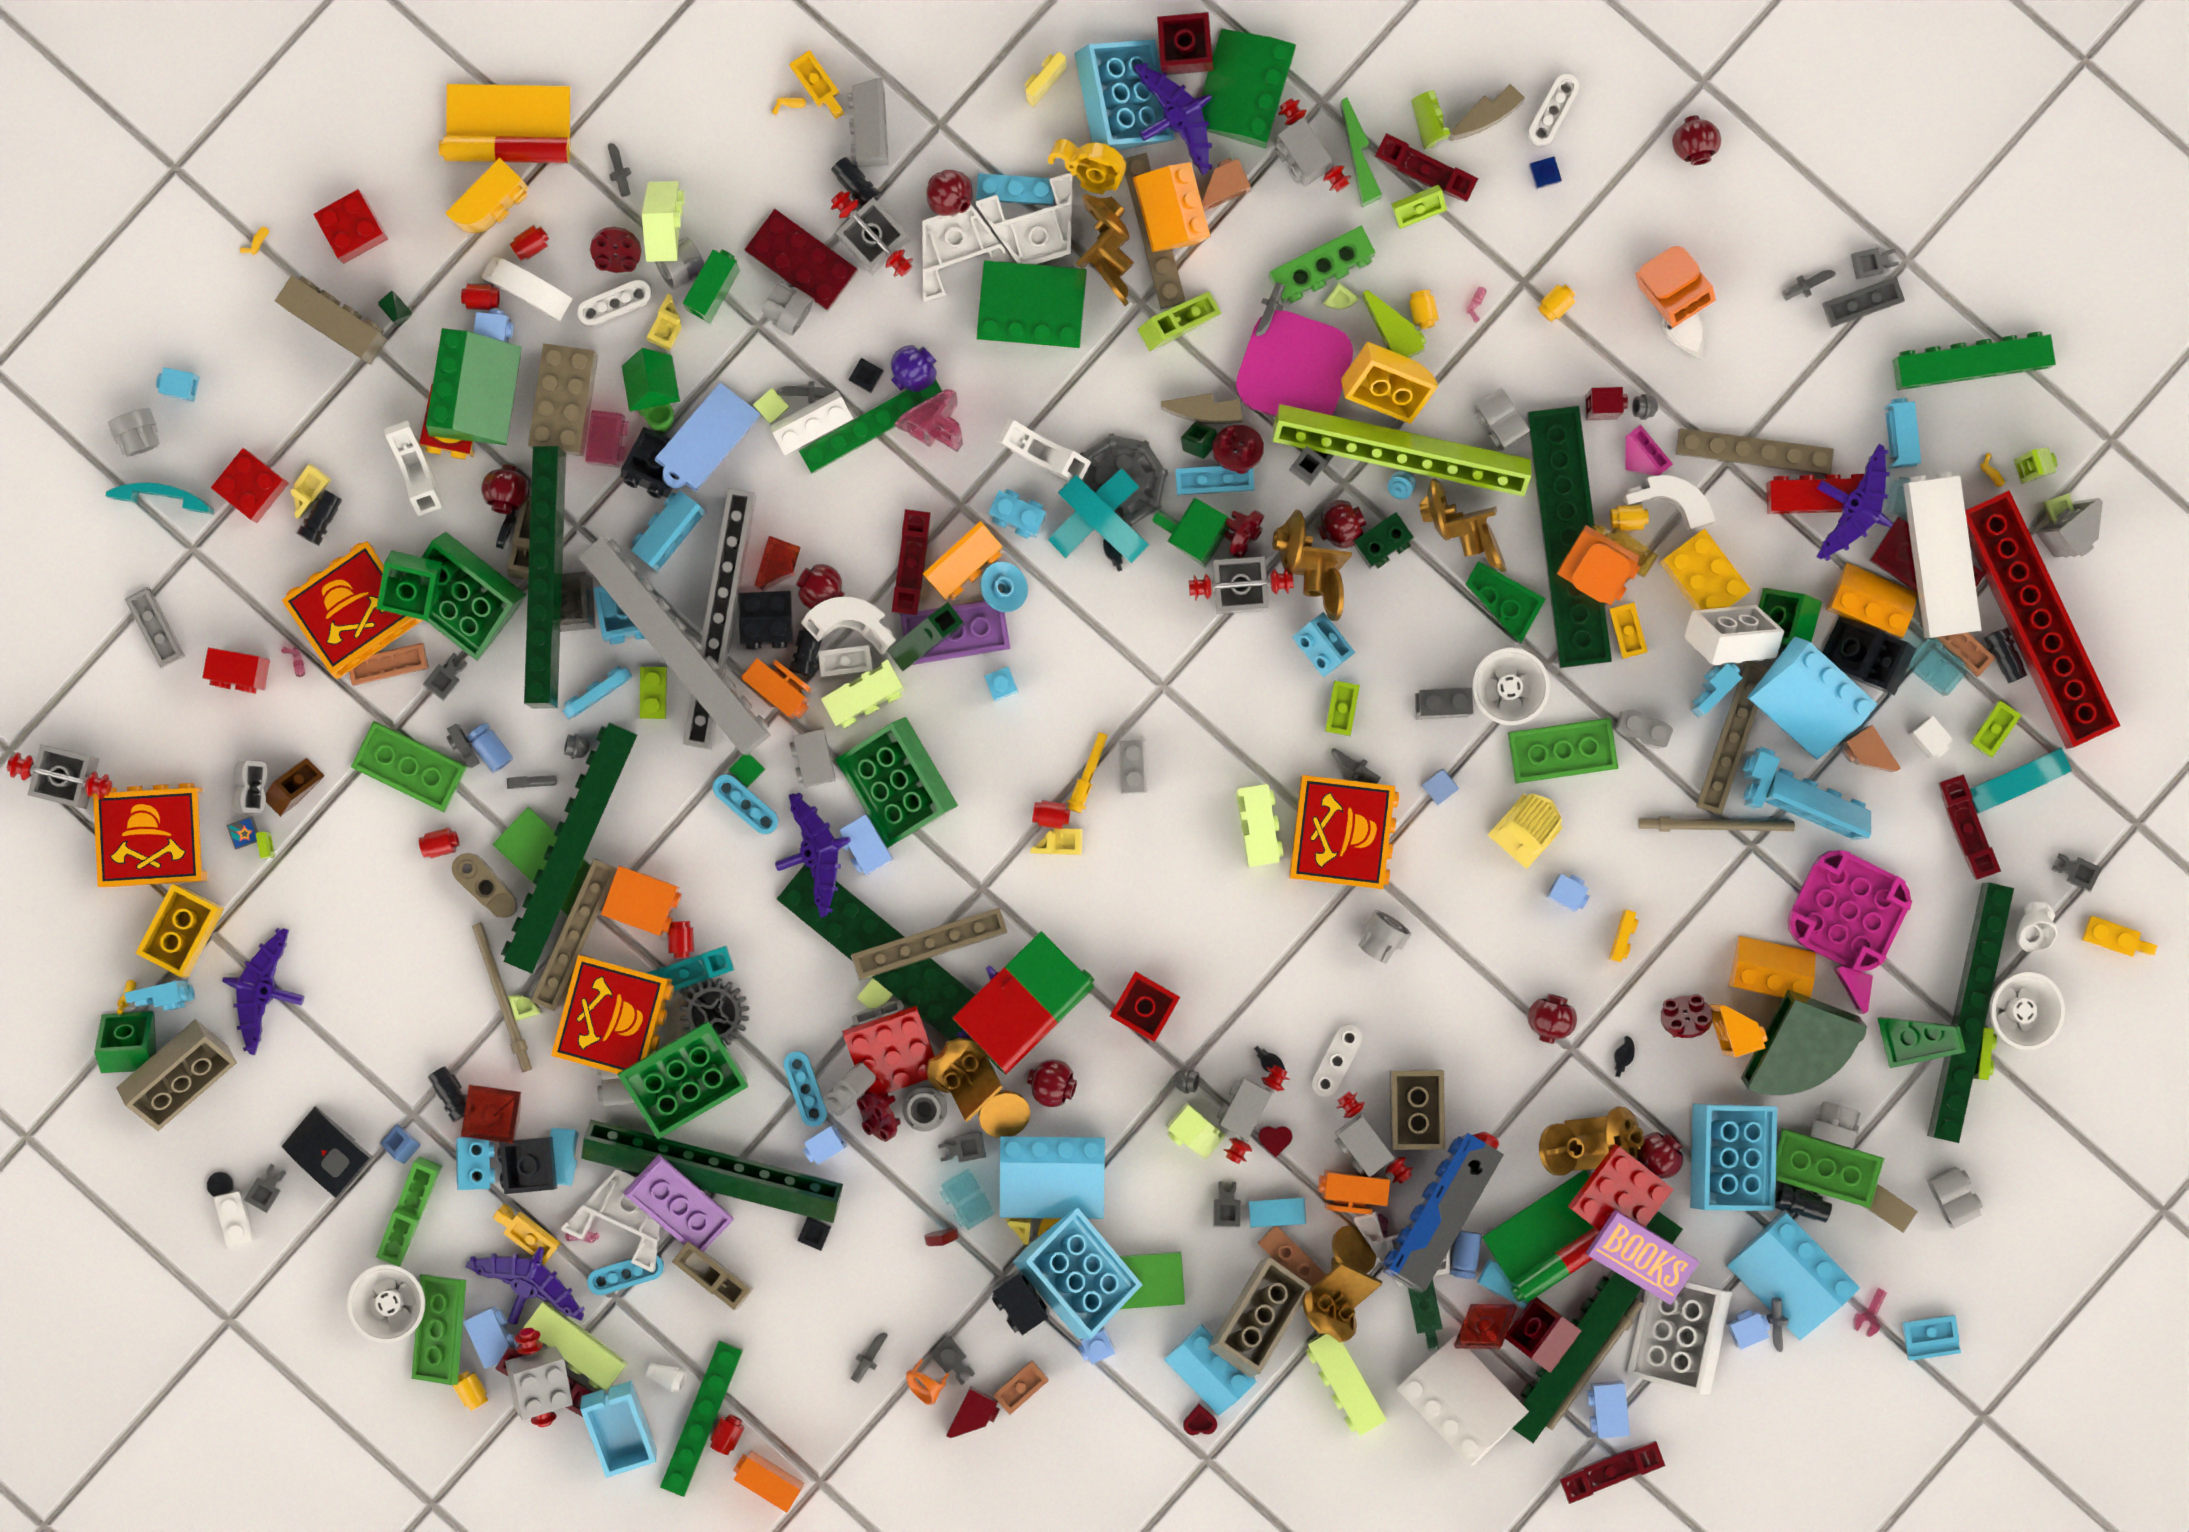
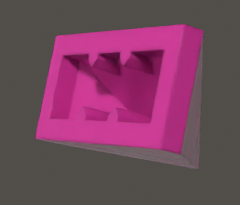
M1641 424L1626 436L1625 470L1657 476L1673 465Z
M1844 966L1833 968L1858 1013H1867L1869 1011L1873 976Z

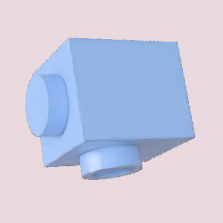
M490 309L489 313L476 312L474 333L508 343V339L513 338L514 323H510L511 319L504 315V311Z
M1558 874L1546 897L1575 912L1578 908L1583 909L1587 903L1589 895L1586 893L1589 888L1583 886L1585 881L1571 874L1568 878L1563 874Z
M1751 1309L1736 1314L1737 1319L1727 1322L1736 1347L1739 1349H1744L1770 1338L1767 1331L1771 1328L1765 1315L1760 1316V1313L1756 1311L1751 1312Z
M1105 1327L1101 1328L1092 1339H1081L1082 1345L1078 1346L1084 1361L1089 1359L1091 1365L1115 1354V1349Z

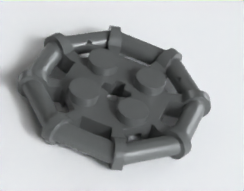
M1112 433L1086 452L1080 453L1081 456L1091 461L1089 466L1096 469L1094 482L1087 484L1095 492L1121 468L1140 486L1118 507L1123 509V516L1120 517L1130 527L1155 510H1160L1168 470L1164 469L1150 448L1148 441L1115 436ZM1117 447L1136 450L1134 457L1119 455ZM1110 448L1112 456L1099 464L1094 458ZM1142 455L1151 466L1152 472L1145 473L1138 462ZM1087 469V471H1086V473H1085V475H1084V477H1083V479H1082L1085 483H1086V478H1087L1088 469ZM1155 479L1152 496L1149 497L1144 494L1147 480ZM1142 500L1146 504L1130 514L1128 507Z

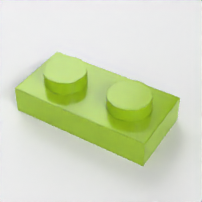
M1439 185L1391 203L1399 229L1447 210L1443 192Z
M640 667V719H667V667Z
M1334 680L1325 732L1351 736L1360 685Z
M2001 700L1998 701L1969 744L1989 758H1993L2022 715Z
M1984 1027L1973 1079L1989 1080V1075H1993L1994 1060H1991L1992 1049H1995L1997 1045V1035L1994 1034L1993 1028Z

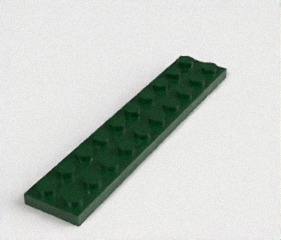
M1579 406L1527 412L1559 669L1612 662L1605 603L1599 602L1581 592L1573 583L1557 574L1560 565L1585 525L1595 530Z
M805 864L776 899L851 961V955L905 938V936L837 881L835 887H838V891H834L830 908L833 909L832 913L828 912L827 916L820 917L818 907L814 902V878H812L811 868ZM932 958L872 976L885 989L899 1000H902L909 1008L917 1006L920 1017L949 1041L960 1038L957 1034L958 1032L962 1033L963 1029L952 1018L976 994Z

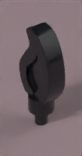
M512 510V513L507 514L497 538V548L503 549L505 542L509 538L512 526L516 520L514 516L515 510Z
M1104 538L1103 550L1105 556L1112 561L1113 566H1116L1118 572L1122 571V554Z
M1628 1036L1624 1037V1044L1614 1052L1615 1070H1617L1615 1077L1620 1078L1621 1072L1625 1071L1626 1066L1634 1058V1042Z
M1258 1045L1254 1048L1258 1053L1256 1056L1260 1059L1261 1066L1265 1071L1269 1072L1267 1067L1272 1069L1274 1065L1286 1071L1283 1062L1277 1055L1267 1052L1264 1048L1261 1050Z

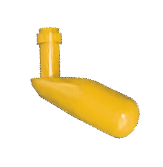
M779 97L776 99L777 103L774 109H772V113L778 114L782 104L790 108H804L806 100L804 98Z
M265 226L260 227L253 237L251 248L241 247L240 253L257 254L262 242L269 234V229Z
M1986 453L1980 468L1991 478L1997 487H2001L2005 484V480L1998 470L1988 465L1992 456L1990 453Z
M134 980L126 981L124 993L135 991L136 982ZM125 994L117 1001V1006L119 1007L117 1008L118 1014H122L123 1009L127 1008L130 1004L126 1003Z

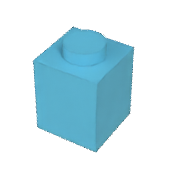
M163 367L162 373L158 374L156 387L159 388L158 393L163 396L194 402L199 376L194 373Z
M1009 667L984 676L994 702L1018 693Z

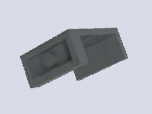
M1472 688L1419 690V693H1415L1416 720L1471 716L1473 714Z

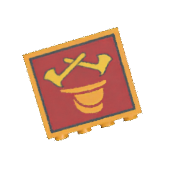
M368 541L354 545L350 549V553L344 557L332 560L327 569L312 574L307 579L308 582L300 587L290 589L286 593V597L281 600L330 674L336 679L341 678L423 621L377 609L384 564Z
M1302 775L1289 879L1383 890L1384 885H1388L1390 879V870L1386 869L1387 859H1392L1393 844L1389 843L1390 833H1395L1396 818H1392L1393 807L1397 808L1399 802V792H1395V786Z
M180 783L177 789H169L168 784L153 785V790L144 791L143 786L127 787V792H117V788H112L108 796L105 795L102 800L98 798L97 793L93 794L97 886L120 887L207 881V871L202 870L198 792H203V788L195 787L194 783Z
M578 955L551 1056L617 1074L652 1054L653 1050L657 1051L660 1043V1036L657 1035L659 1027L664 1025L667 1017V1011L664 1008L666 1001L671 1000L674 986L671 985L672 979L596 960L590 956Z

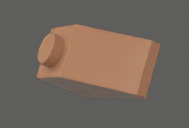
M1228 158L1217 164L1218 168L1214 169L1202 200L1204 212L1250 192L1251 186L1239 159L1232 161L1231 158Z
M1873 725L1865 727L1842 742L1845 747L1842 751L1849 762L1854 761L1856 765L1887 772H1896L1901 769Z

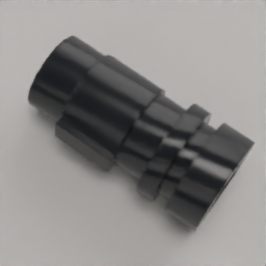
M847 157L840 159L832 167L831 171L835 174L838 181L847 191L851 192V199L853 201L858 200V207L860 209L873 197L876 201L880 199L881 193L876 187H873L871 181H866L865 175Z
M324 490L313 506L308 519L305 518L303 520L304 526H300L296 534L319 546L323 540L322 535H326L328 532L326 528L337 513L342 499Z
M803 627V630H799L795 644L798 648L797 652L793 653L792 658L794 661H791L789 670L797 674L813 677L816 669L814 665H817L818 662L816 656L822 639L818 642L805 627Z
M2005 627L1984 637L1987 646L1990 645L1989 651L1994 653L1996 662L2009 684L2027 676L2018 652L2013 646L2015 642L2013 638L2010 639L2009 637L2011 633L2008 627Z
M446 1066L439 1068L428 1076L433 1089L445 1104V1111L450 1112L448 1116L453 1123L475 1110L471 1101H467L468 1096L466 1094L463 1095L461 1092L462 1086L454 1074L449 1073Z
M1785 1184L1780 1186L1775 1197L1776 1209L1786 1210V1212L1791 1214L1795 1212L1801 1216L1824 1223L1829 1219L1832 1203L1823 1201V1197L1810 1192L1803 1194L1799 1189H1793Z

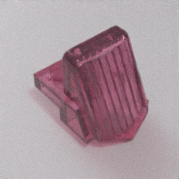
M952 389L943 390L906 411L894 423L895 427L908 432L910 436L929 447L932 446L935 440H938L958 452L963 445L960 424L950 417L958 404L957 394Z

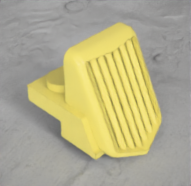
M1523 793L1502 819L1492 828L1488 836L1527 869L1563 828L1561 825L1562 818L1552 799L1534 793L1529 795Z

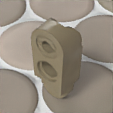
M464 853L456 857L452 864V874L467 891L496 917L508 918L515 914L517 899L480 856ZM465 864L472 866V871L469 874L463 871ZM486 880L493 884V891L488 895L481 891V885Z

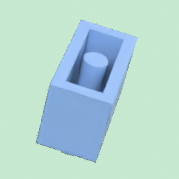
M865 814L839 830L841 836L838 838L850 837L851 842L843 848L845 851L850 849L855 858L851 861L858 873L863 871L865 875H868L893 860L868 815Z
M835 1124L804 1142L806 1148L803 1151L811 1163L815 1161L819 1165L848 1145Z
M496 1306L463 1321L485 1369L497 1364L508 1346L513 1348L518 1346L512 1333L508 1334L504 1326L507 1324L504 1313L501 1309L497 1310Z
M1623 1381L1590 1383L1591 1390H1587L1588 1406H1593V1416L1589 1417L1591 1432H1595V1436L1598 1439L1630 1436L1625 1383Z

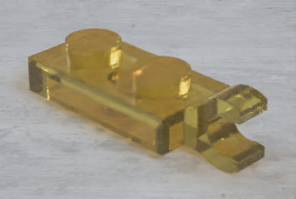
M1593 525L1592 529L1640 556L1637 564L1641 567L1637 574L1641 577L1647 575L1658 557L1656 553L1619 528L1614 527L1612 532H1610L1602 525Z

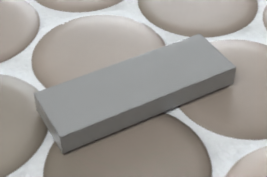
M149 587L125 599L160 668H164L185 656Z

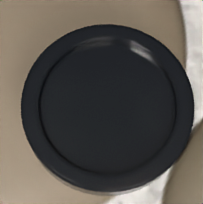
M225 1172L214 1173L207 1181V1190L213 1197L230 1193L234 1187L232 1177Z

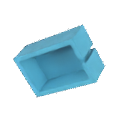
M632 1380L609 1387V1393H605L603 1389L582 1396L580 1410L606 1478L656 1462L657 1448Z

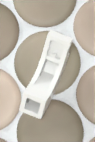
M493 256L481 276L486 282L515 295L542 313L559 321L572 301L571 297L503 258L500 259Z
M1008 418L997 439L999 443L1023 459L1068 481L1075 474L1083 479L1091 464V461L1075 451L1041 437Z
M407 420L385 428V436L399 463L406 483L409 500L417 516L442 508L438 488L428 459L409 421Z
M1657 475L1647 477L1644 480L1646 489H1643L1642 485L1628 489V494L1622 498L1624 505L1628 506L1652 499H1663L1671 502L1680 511L1687 532L1715 522L1711 506L1702 492L1688 481L1675 476Z
M836 597L825 600L812 608L801 622L818 642L837 628L854 629L860 632L881 655H884L896 641L890 629L881 624L885 614L876 606L858 598Z

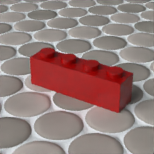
M1840 474L1825 475V479H1815V475H1801L1799 480H1789V476H1774L1773 480L1766 483L1767 514L1842 512L1843 503L1818 490L1819 483L1823 480L1849 494L1857 489L1860 480L1863 479L1865 474H1851V478L1841 479Z

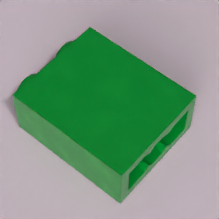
M714 249L712 250L683 301V305L688 312L709 324L712 322L740 272L737 260L734 259L735 256L721 249L720 253Z

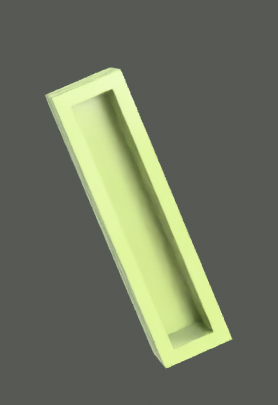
M547 1301L541 1303L523 1327L539 1331L541 1336L538 1341L543 1342L548 1348L556 1346L562 1357L569 1362L568 1368L578 1375L582 1372L589 1378L588 1383L599 1391L602 1388L607 1391L628 1364L569 1317L557 1311Z
M1324 1333L1307 1341L1309 1348L1305 1351L1312 1364L1318 1362L1322 1371L1318 1374L1326 1387L1328 1385L1332 1386L1335 1394L1331 1397L1338 1409L1344 1407L1348 1414L1345 1421L1351 1432L1357 1430L1361 1436L1387 1421L1343 1342L1339 1343L1332 1336Z

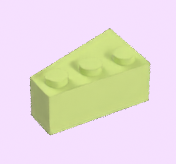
M679 181L648 182L642 210L646 262L677 261L679 227H681V216H683V206H685L684 190L679 189Z
M888 659L882 662L880 667L870 672H865L860 678L841 686L821 698L836 727L842 725L843 729L857 722L855 717L863 713L869 716L880 709L878 705L887 700L890 704L902 697L901 692L905 689Z
M1269 784L1237 789L1236 796L1248 867L1280 862L1279 857L1284 856L1282 842L1277 841L1276 831H1279V822L1277 815L1273 816L1272 805H1275L1273 790H1269Z
M1187 1102L1167 1124V1129L1169 1130L1167 1133L1168 1137L1179 1146L1183 1143L1205 1159L1208 1158L1226 1136Z

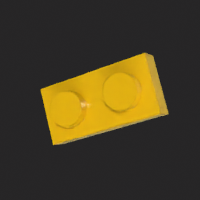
M1635 602L1608 609L1621 659L1647 653L1648 650Z
M1623 910L1608 958L1609 960L1622 963L1623 958L1627 959L1631 948L1628 939L1630 933H1635L1639 919L1635 918L1636 912Z

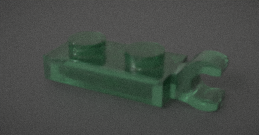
M1432 1279L1426 1291L1419 1294L1407 1287L1416 1333L1425 1334L1429 1351L1439 1349L1435 1330L1443 1329Z

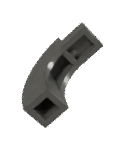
M1306 446L1289 471L1311 486L1334 455L1313 451Z

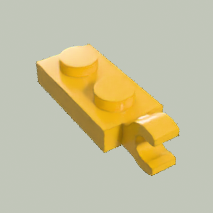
M810 50L789 64V67L818 108L826 104L835 119L844 114L843 109L834 98L840 94L839 90Z
M2089 916L2082 937V941L2129 957L2134 956L2135 950L2155 956L2158 947L2155 944L2139 940L2141 935L2139 931L2095 916Z
M505 1203L493 1215L494 1220L506 1227L503 1234L533 1256L539 1246L543 1247V1265L547 1263L561 1244L521 1211L515 1216L512 1208Z

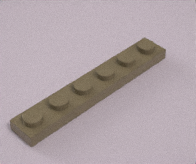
M1147 153L1124 158L1126 162L1125 176L1160 309L1182 304L1186 301L1173 251L1169 249L1152 252L1133 177L1151 171Z
M1680 428L1675 455L1830 475L1834 449Z
M1745 661L1740 675L1742 679L1737 684L1696 807L1722 815L1758 707L1747 697L1770 667L1753 661Z
M593 859L532 995L531 1002L555 1011L575 967L577 957L584 947L617 871L616 867L598 859Z
M996 908L851 955L860 981L1007 934L1008 931L1000 908Z

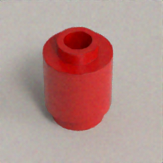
M532 225L514 237V241L510 243V246L520 261L525 258L528 260L548 247L546 241L549 240V237L541 226L536 228L535 225Z
M467 283L466 288L461 290V303L466 305V309L472 310L498 308L500 303L499 287H493L492 284Z
M1044 800L1041 803L1035 802L1032 822L1038 823V826L1063 829V824H1069L1070 809H1066L1065 803Z
M449 827L425 833L424 837L419 838V847L424 858L430 857L432 859L455 853L456 847L460 844L456 831L452 832Z
M690 921L672 922L667 933L668 953H674V958L689 957V952H694L693 927L690 926Z
M728 1414L727 1417L721 1416L711 1437L712 1443L710 1447L724 1455H729L730 1451H734L745 1429L741 1424L742 1420L732 1414Z

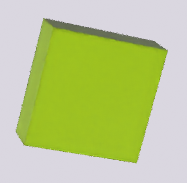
M267 831L257 832L256 839L260 858H273L275 852L271 833Z

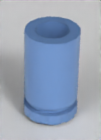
M488 723L476 727L466 737L469 742H472V747L492 773L499 771L513 760V756L495 732L490 729Z
M1460 1230L1454 1243L1451 1263L1453 1269H1450L1451 1275L1465 1279L1476 1278L1474 1271L1477 1270L1482 1234Z

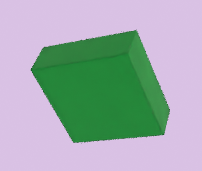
M1159 510L1152 519L1155 524L1171 534L1179 523L1162 510Z
M743 754L729 769L747 788L766 770L751 754Z

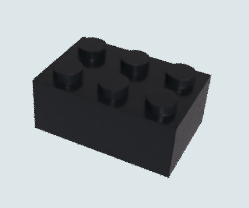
M1019 1269L994 1285L992 1300L1000 1311L1003 1309L1008 1314L1006 1321L1014 1333L1019 1331L1023 1336L1049 1318L1048 1307Z

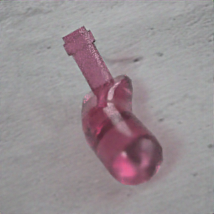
M1484 287L1477 288L1466 308V314H1470L1476 323L1480 321V318L1474 310L1481 305L1487 291Z
M282 647V653L292 654L295 675L303 677L306 672L300 650L296 647L293 649Z
M1380 1213L1377 1217L1383 1237L1386 1238L1389 1237L1387 1232L1389 1220Z
M588 1231L582 1241L594 1243L599 1239L600 1235L599 1233ZM565 1233L566 1241L570 1242L581 1240L573 1235Z

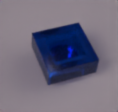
M1555 156L1529 164L1536 190L1561 183L1562 179Z

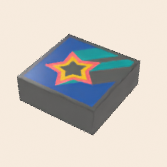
M252 816L226 825L235 850L257 843L256 833L258 830Z

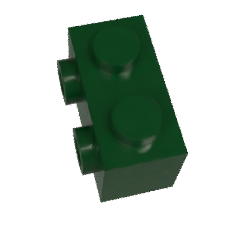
M1395 512L1353 542L1355 549L1369 569L1373 566L1379 569L1390 561L1389 555L1395 551L1401 554L1412 545L1409 542L1414 537L1398 513Z

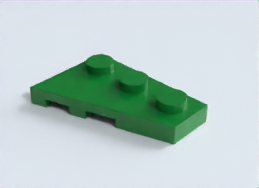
M1479 561L1465 583L1468 589L1511 636L1521 644L1546 599Z
M1888 1017L1877 1018L1890 1068L1966 1052L1960 1026Z

